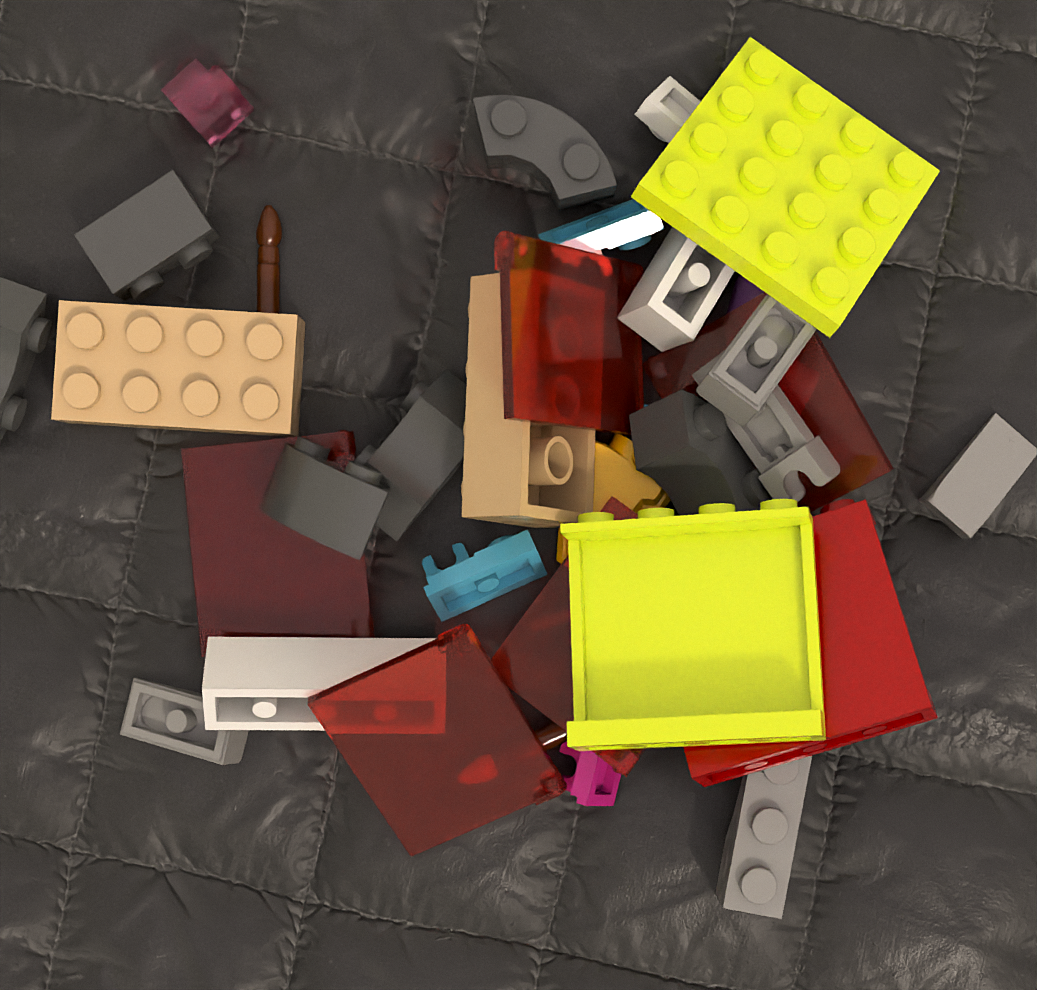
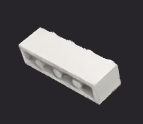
M208 637L202 682L205 730L445 731L446 638Z

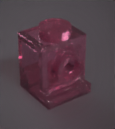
M197 58L161 89L174 107L212 148L255 110L241 94L242 92L218 65L214 64L207 70Z

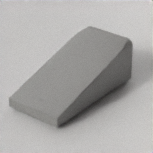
M766 294L696 389L697 393L736 423L745 426L762 407L817 329Z
M994 413L918 501L962 539H971L1036 457L1037 448L997 413Z
M133 678L120 735L220 765H228L241 761L249 730H205L202 693L145 679Z

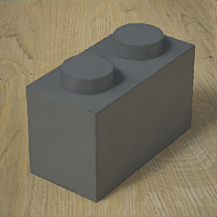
M171 170L74 234L112 294L124 301L130 297H133L135 301H139L150 296L164 285L165 282L162 276L180 264L184 269H188L200 263L213 252L211 244L221 238L184 180L174 170Z

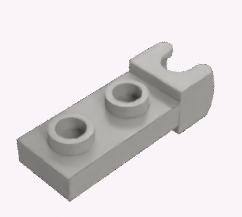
M722 353L692 374L698 385ZM778 384L759 411L745 426L739 425L724 414L728 428L761 473L758 479L772 499H793L798 502L805 497L806 489L798 477V471L805 473L816 486H823L840 474V466L820 436L814 438V435Z

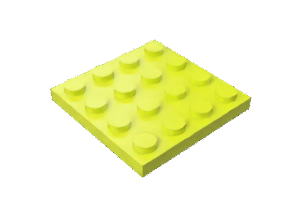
M749 37L639 182L631 198L830 338L845 320L940 170L752 37Z

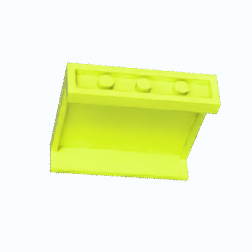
M772 499L761 502L760 510L736 512L735 505L714 503L699 506V514L674 516V510L670 508H647L637 512L638 519L614 520V514L589 512L579 514L577 516L578 523L560 524V533L568 540L574 721H567V747L577 751L826 740L813 518L809 507H798L797 501L793 499Z

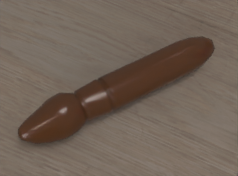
M272 205L264 207L256 229V240L259 245L257 254L256 312L280 314V254L278 245L282 239V227L278 213Z

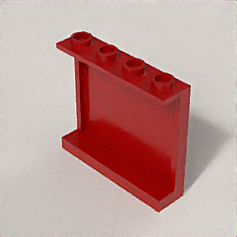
M853 499L837 500L820 509L821 514L812 516L826 740L683 747L691 778L703 787L938 718L931 695L925 684L878 537L874 516L866 499L856 503Z

